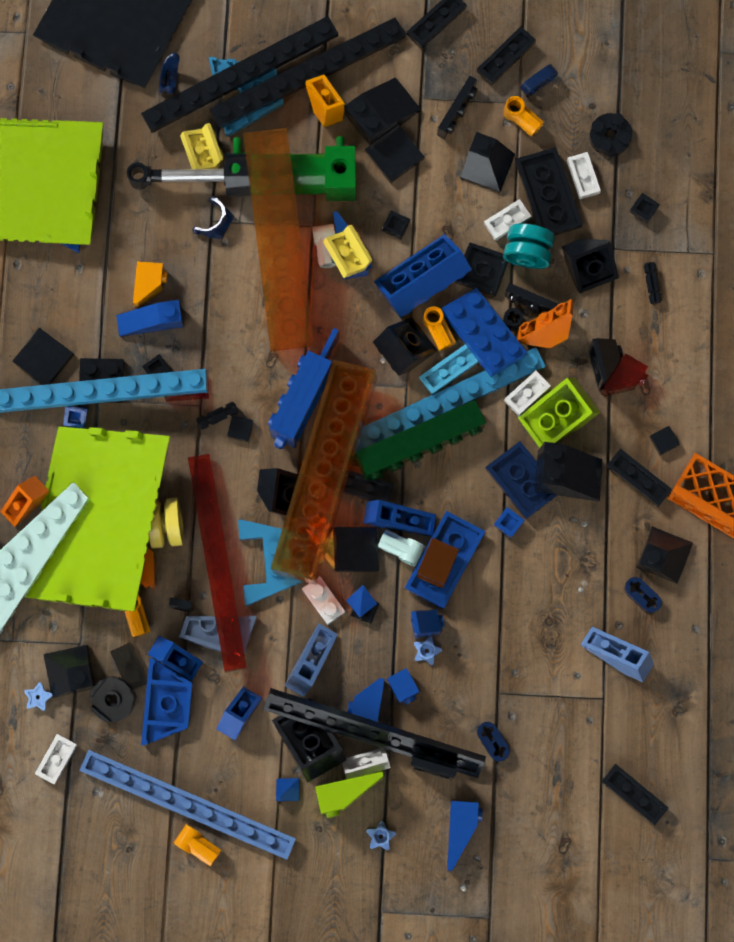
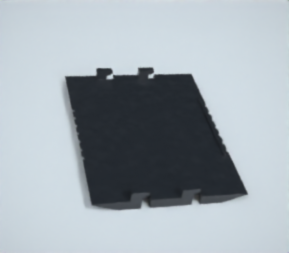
M52 0L33 36L66 54L72 52L75 58L104 72L107 68L110 70L111 75L125 82L145 88L168 46V41H171L173 32L175 33L177 30V24H180L181 17L185 15L186 8L190 6L192 0Z

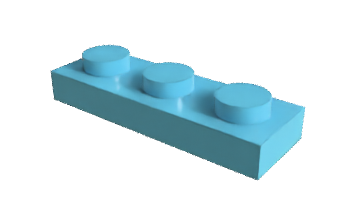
M465 344L419 376V379L429 393L433 395L477 365L479 361Z

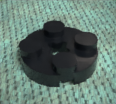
M607 113L599 116L593 121L589 133V140L594 150L600 151L606 156L622 154L628 148L632 139L631 125L620 113ZM608 130L616 133L614 139L605 136Z
M111 676L100 680L92 688L90 693L91 708L94 714L103 721H120L128 717L133 711L137 695L126 680ZM109 694L117 696V704L109 703Z

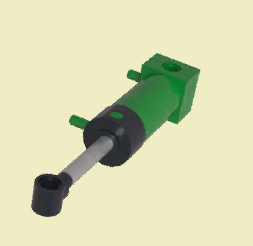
M343 136L336 137V146H325V153L320 154L242 153V139L235 137L233 139V153H226L224 169H152L151 166H145L139 162L133 163L127 168L129 183L138 190L152 186V182H224L227 197L326 195V201H356L355 146H345ZM137 173L144 174L140 179L133 178Z

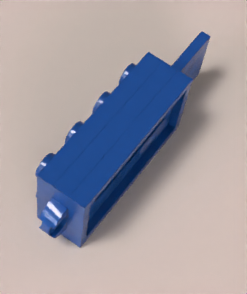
M333 328L320 355L308 350L306 356L302 355L297 364V367H299L298 372L290 377L287 384L289 387L287 394H282L278 402L279 410L277 414L273 413L268 422L271 437L275 439L274 444L276 448L283 449L286 444L293 448L296 447L333 373L332 361L329 358L339 340V330Z

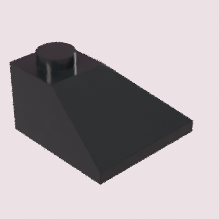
M476 132L460 178L500 193L515 153L497 139Z
M579 239L562 246L566 265L579 293L619 278L610 240Z
M592 339L588 349L598 391L604 389L618 367L621 358H623L621 345H617L616 339Z
M279 468L260 469L257 492L267 510L293 519L304 520L309 477Z
M652 526L636 567L677 584L693 542Z
M88 645L43 654L50 691L53 693L52 698L91 690L94 687L95 679Z

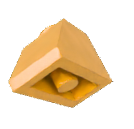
M321 75L307 80L305 84L313 112L323 127L343 121L345 103L326 76Z
M137 261L133 296L135 309L142 308L163 290L164 283L168 282V271L165 270L163 263Z

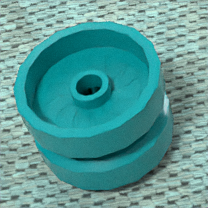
M520 223L509 226L507 240L510 243L505 245L503 258L511 264L525 268L544 269L549 267L552 255L549 250L553 248L555 234L546 228L531 224Z

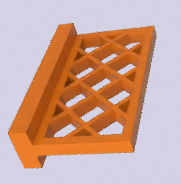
M694 453L667 499L734 538V518L732 517L734 516V497L730 486H734V475L699 454ZM695 460L704 466L705 472L695 474L693 469ZM711 475H721L724 484L714 485ZM707 476L710 486L699 488L696 478ZM692 479L695 489L686 490L681 487L682 482ZM726 487L729 498L719 500L715 489ZM711 490L714 501L706 502L703 500L701 492ZM730 502L733 512H723L720 504Z

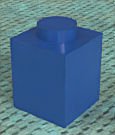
M407 668L387 678V682L399 704L404 702L405 705H408L417 700L416 695L419 694V690Z

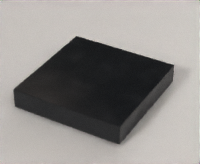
M397 125L365 148L366 154L390 184L425 158L400 125Z
M469 242L464 256L472 270L466 273L463 278L457 279L455 283L471 289L477 288L480 292L496 297L508 261L503 258V253Z
M38 328L12 362L42 385H47L53 382L74 356V353L41 328Z
M377 527L333 528L335 572L379 571Z
M412 757L410 764L411 769L450 780L455 778L457 769Z

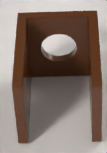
M432 538L418 569L417 578L443 588L459 549Z

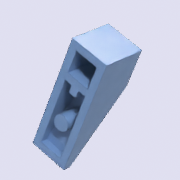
M318 624L284 686L304 697L313 686L338 634Z
M591 627L581 643V646L623 674L640 682H644L654 666L648 651L594 627Z

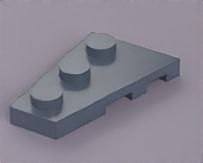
M186 616L179 639L243 659L257 616Z

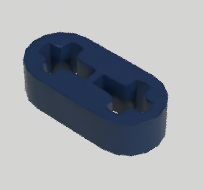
M549 64L527 79L520 89L526 97H529L551 82L558 75V72L552 64Z
M632 577L625 583L624 591L626 595L643 611L651 614L659 610L662 603L661 598L642 579ZM637 582L640 585L638 589L643 594L640 595L637 591L632 593L630 591V583L636 584ZM645 595L649 600L654 598L656 600L654 603L656 608L653 606L648 608L646 606L648 602L643 596Z
M482 723L477 729V736L492 760L496 762L504 761L508 758L510 752L507 743L493 723ZM484 726L487 729H493L491 733L493 741H490L487 736L483 737L481 735ZM496 742L499 748H505L503 752L504 757L494 756L495 747L493 743Z

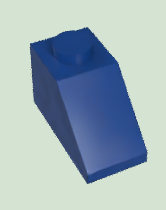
M437 610L411 612L410 618L414 639L441 634V628H445L443 615H438Z
M158 636L147 654L191 681L203 663L197 657L161 636Z
M379 678L354 696V702L349 701L347 712L378 722L385 679Z
M243 686L224 711L216 729L236 740L246 727L262 697Z

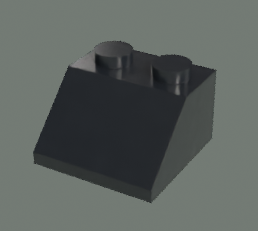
M412 317L388 326L373 341L379 353L384 356L398 376L413 370L438 351Z

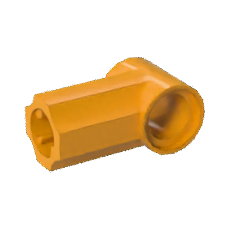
M512 96L507 100L503 110L504 117L509 121H514L529 136L535 135L544 124V121L526 107L523 99L519 96ZM509 106H516L519 111L513 112Z
M432 306L426 309L423 323L428 328L438 351H442L456 344V341L443 317L442 310ZM432 313L436 314L439 317V321L435 323L430 322L427 316Z
M139 595L135 611H124L132 638L151 632L142 599Z
M185 824L173 843L188 854L192 853L205 864L212 866L222 850L203 838V835L197 830Z

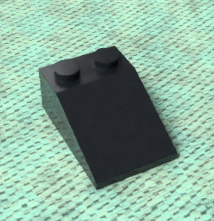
M396 77L360 94L345 105V116L369 146L397 125H402L421 111V108Z
M544 442L539 448L537 455L535 492L599 502L602 459L567 445Z
M278 716L272 720L307 783L346 761L343 750L332 732L283 716Z

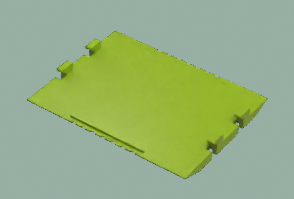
M0 119V241L8 239V241L18 240V242L29 240V242L39 241V243L91 244L96 212L93 202H97L100 169L97 164L101 163L103 146V122L61 120L50 122L49 120L38 121L36 119H32V121H28V119Z
M58 426L48 472L49 478L45 486L49 493L45 497L44 502H42L41 509L43 511L73 482L77 484L90 500L67 531L63 541L61 540L55 549L51 559L49 558L43 567V571L26 595V598L89 607L98 606L112 610L135 611L145 563L144 555L147 553L148 547L146 545L149 543L150 536L148 535L152 529L153 510L156 509L157 503L155 501L158 499L159 492L157 491L162 480L170 436L143 434L139 431L129 430L118 432L107 431L103 428L89 427V429Z

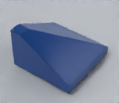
M81 405L66 406L63 426L85 429L88 408Z
M364 585L346 600L360 618L377 605Z
M299 778L276 779V801H299Z

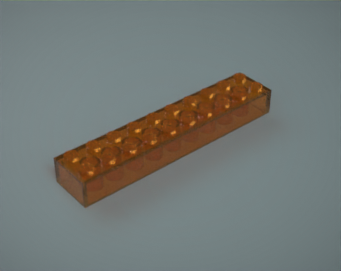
M287 128L243 133L271 352L315 347Z
M333 359L271 565V570L274 574L317 585L376 384V370Z

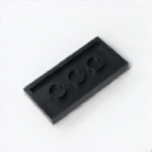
M550 148L515 159L536 226L550 230L555 236L582 228L583 224L557 148Z

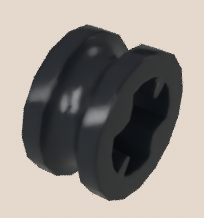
M517 308L508 309L503 317V322L509 329L519 328L523 321V314ZM510 314L519 317L516 323H513L512 320L508 321L507 318H510Z

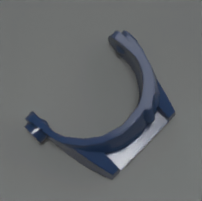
M171 53L162 64L159 83L160 93L175 94L180 56L177 53ZM166 72H168L167 81H166V87H165V76H166Z
M212 196L209 198V201L217 205L222 211L220 221L209 229L193 227L192 230L196 235L201 234L214 239H222L234 215L216 197Z

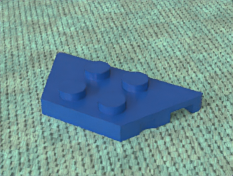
M149 658L141 745H147L189 728L193 683L153 658Z

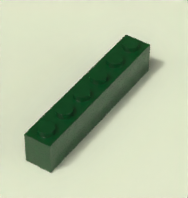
M473 400L358 450L354 457L365 480L369 478L376 480L382 477L385 471L390 469L392 472L404 467L403 464L408 461L415 463L423 459L424 454L429 452L431 454L438 453L444 449L443 446L449 443L453 446L462 442L465 436L470 435L474 437L482 433L486 421L476 401Z

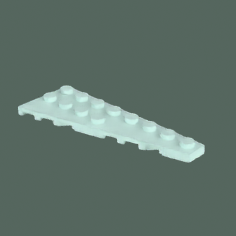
M74 482L0 550V634L10 617L16 612L15 610L22 599L26 597L38 579L49 558L51 559L61 540L63 541L67 535L66 533L73 522L77 520L90 500Z

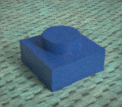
M506 507L493 526L509 538H512L525 520Z

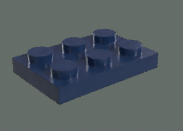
M521 441L485 468L525 520L558 496L535 492L537 461Z

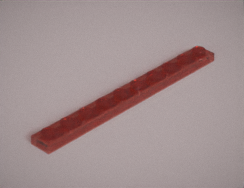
M210 454L188 457L224 671L227 673L247 669Z

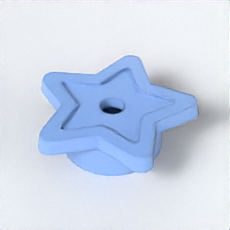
M431 636L425 642H414L418 651L415 661L426 660L430 665H433L434 656L442 652V649L434 645Z
M41 682L34 689L24 691L29 698L27 709L37 706L45 711L47 701L53 697V693L44 690Z
M383 821L379 823L376 829H367L366 831L372 838L371 849L381 846L388 851L390 849L389 840L396 835L395 832L386 829Z

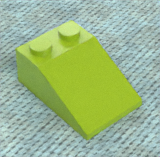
M566 378L520 415L518 419L540 448L544 442L558 444L601 412L576 378Z
M383 771L315 786L321 814H326L327 818L340 816V811L348 808L383 779Z

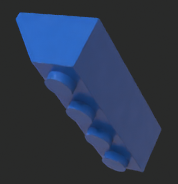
M444 234L375 280L374 283L394 312L401 318L409 314L420 304L427 302L438 292L445 290L448 285L457 279L463 278L472 269L462 251Z

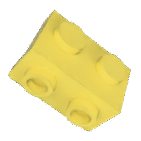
M210 123L205 124L202 129L181 133L180 137L192 169H218L223 162V152L219 149L216 133Z
M352 225L347 226L343 232L326 237L323 241L343 278L365 271L372 262L369 251L365 248L358 232L355 231Z

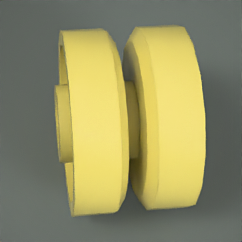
M178 497L166 498L164 512L160 501L156 499V509L153 510L154 519L151 521L152 529L149 532L151 548L164 547L165 533H167L168 542L172 547L182 546L184 543V523Z

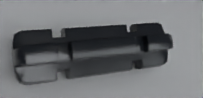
M648 262L644 265V271L647 274L646 283L648 293H650L649 300L651 304H659L662 301V296L659 293L660 284L658 273H656V263Z
M230 402L224 408L221 406L207 413L205 417L204 415L198 417L196 422L201 430L209 427V424L214 425L227 419L228 415L237 414V406L234 402Z

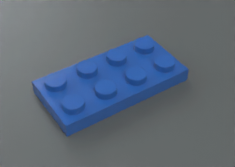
M477 288L441 308L446 320L490 377L526 357L527 351Z
M446 511L432 538L458 548L459 552L444 587L439 588L417 578V572L428 549L429 542L404 589L444 610L485 531Z

